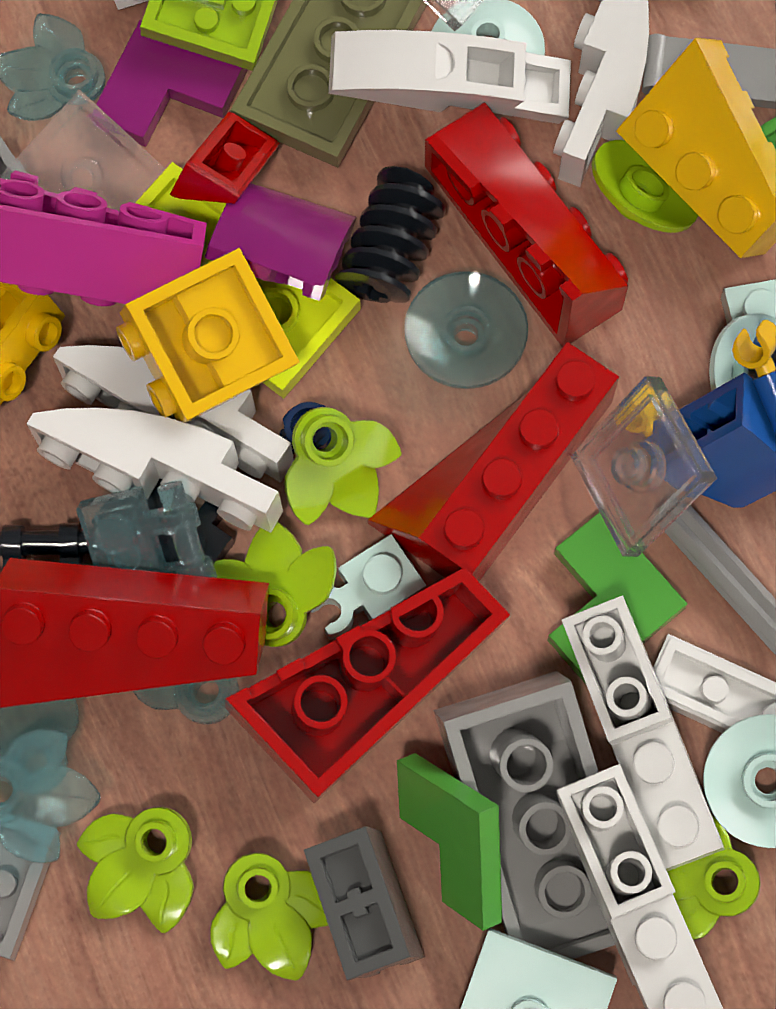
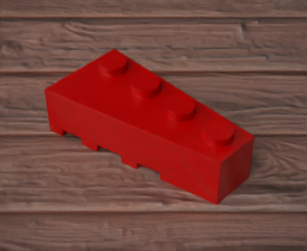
M9 558L0 573V708L256 675L265 644L269 583Z
M464 567L391 607L389 611L338 636L334 641L276 670V673L249 688L246 687L225 698V709L313 803H316L491 637L508 619L510 614Z

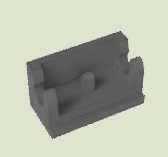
M364 826L304 849L346 980L375 976L386 968L399 964H409L425 958L381 831Z

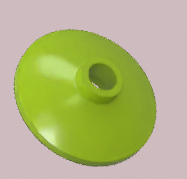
M625 140L608 141L602 144L594 154L592 173L598 187L604 196L627 219L656 231L677 233L689 229L699 217Z

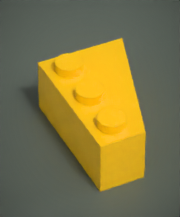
M694 38L616 132L740 258L764 255L776 243V149L772 142L767 141L752 111L755 107L747 91H742L727 61L729 55L722 40Z

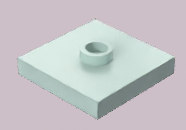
M489 928L460 1009H607L617 982V976Z

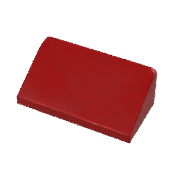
M229 111L186 162L170 195L174 198L235 204L276 151L280 143Z

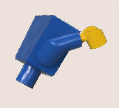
M763 320L756 329L757 341L762 347L756 346L750 340L747 330L743 328L735 339L732 348L735 360L745 368L755 369L757 378L753 379L748 374L742 373L662 420L659 419L668 409V401L664 393L656 386H645L637 396H634L624 406L622 421L625 427L635 433L646 432L650 438L646 444L655 456V475L672 482L675 487L682 491L699 493L733 508H743L776 492V367L771 357L776 350V326L769 320Z

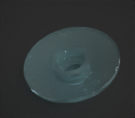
M464 271L438 277L425 285L417 293L406 314L405 341L411 358L424 374L434 381L449 387L474 389L499 381L515 368L526 348L528 321L521 301L507 285L486 274ZM461 331H469L476 336L477 340L472 345L464 346L458 344L454 337Z

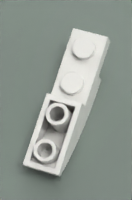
M598 0L601 3L596 15L593 16L586 13L581 21L574 47L582 50L578 73L584 76L575 99V104L582 106L575 122L567 119L564 121L555 143L553 154L562 157L559 180L581 187L601 138L609 141L624 140L616 130L636 108L647 57L649 37L648 0Z
M410 30L337 31L331 37L328 94L435 112H442L448 106L474 109L485 102L491 111L496 114L560 124L569 118L571 60L526 52L527 43L485 36Z
M97 345L59 347L54 354L53 359L63 378L61 385L80 401L91 405L97 399L111 409L131 410L161 416L147 391L146 384L155 379L143 357L132 361L123 347ZM247 390L234 399L187 422L233 441L240 462L238 467L253 477L261 478L266 473L281 483L294 461L291 442L251 419L256 412L251 390ZM174 415L168 417L171 419H175Z
M66 408L36 412L31 415L27 422L28 428L39 445L37 452L41 456L64 469H71L73 463L93 472L92 479L98 485L118 496L126 497L127 493L131 491L148 500L161 478L163 479L160 483L161 486L172 495L190 503H194L196 498L199 497L219 507L217 513L224 520L247 531H250L253 525H256L271 533L283 512L277 490L236 471L240 462L234 442L201 427L168 417L108 408Z
M623 595L562 619L608 742L612 745L617 761L622 768L666 871L725 850L703 795L701 785Z
M620 764L556 790L567 824L630 981L632 985L636 986L645 1009H723L674 898L673 893L676 891Z

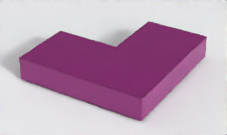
M139 20L90 115L93 127L146 147L170 98L224 118L247 73V69L141 36L140 25L142 21Z

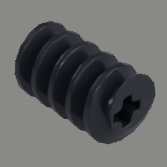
M391 166L384 167L377 175V186L369 194V206L361 213L360 228L351 237L352 249H349L342 258L343 270L335 275V281L356 297L367 301L406 303L410 301L411 291L399 280L414 282L419 279L420 270L411 261L427 259L429 254L428 248L420 240H432L436 237L437 227L430 220L443 218L446 208L439 199L434 197L433 185L421 174L408 168Z

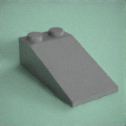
M555 671L433 710L454 778L499 805L502 925L505 934L571 959L614 946L615 943L586 874L556 790L598 773L572 682Z

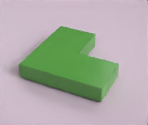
M604 510L600 511L555 548L554 555L593 598L575 614L623 595L643 643L685 610L688 604ZM562 624L548 635L547 641L586 685L566 630Z
M416 753L397 760L400 819L439 844L442 902L482 931L501 923L499 805Z

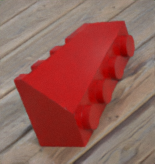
M484 102L425 139V168L563 347L566 342L571 344L623 309L628 290V277L619 260L611 253L604 255L591 239L592 232L583 214L575 207L568 209L555 193V182L546 167L538 161L532 163L520 148L521 141L518 133L509 120L505 117L498 119Z
M566 342L530 391L367 520L368 524L386 537L392 534L400 547L446 578L465 567L480 581L611 405L619 376L569 342Z

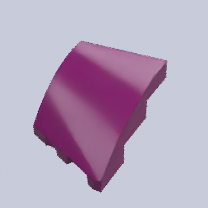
M251 183L235 204L226 203L208 244L205 258L213 261L240 248L256 278L302 289L303 296L320 301L326 294L332 271L338 267L344 244L350 240L356 216Z

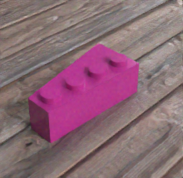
M17 170L11 173L10 179L0 178V282L17 285L20 290L33 295H49L59 292L80 296L83 301L92 305L112 306L116 303L127 304L200 267L207 226L205 222L132 202L122 204L119 211L107 208L106 200L98 196V193L78 187L59 194L45 191L38 186V176Z

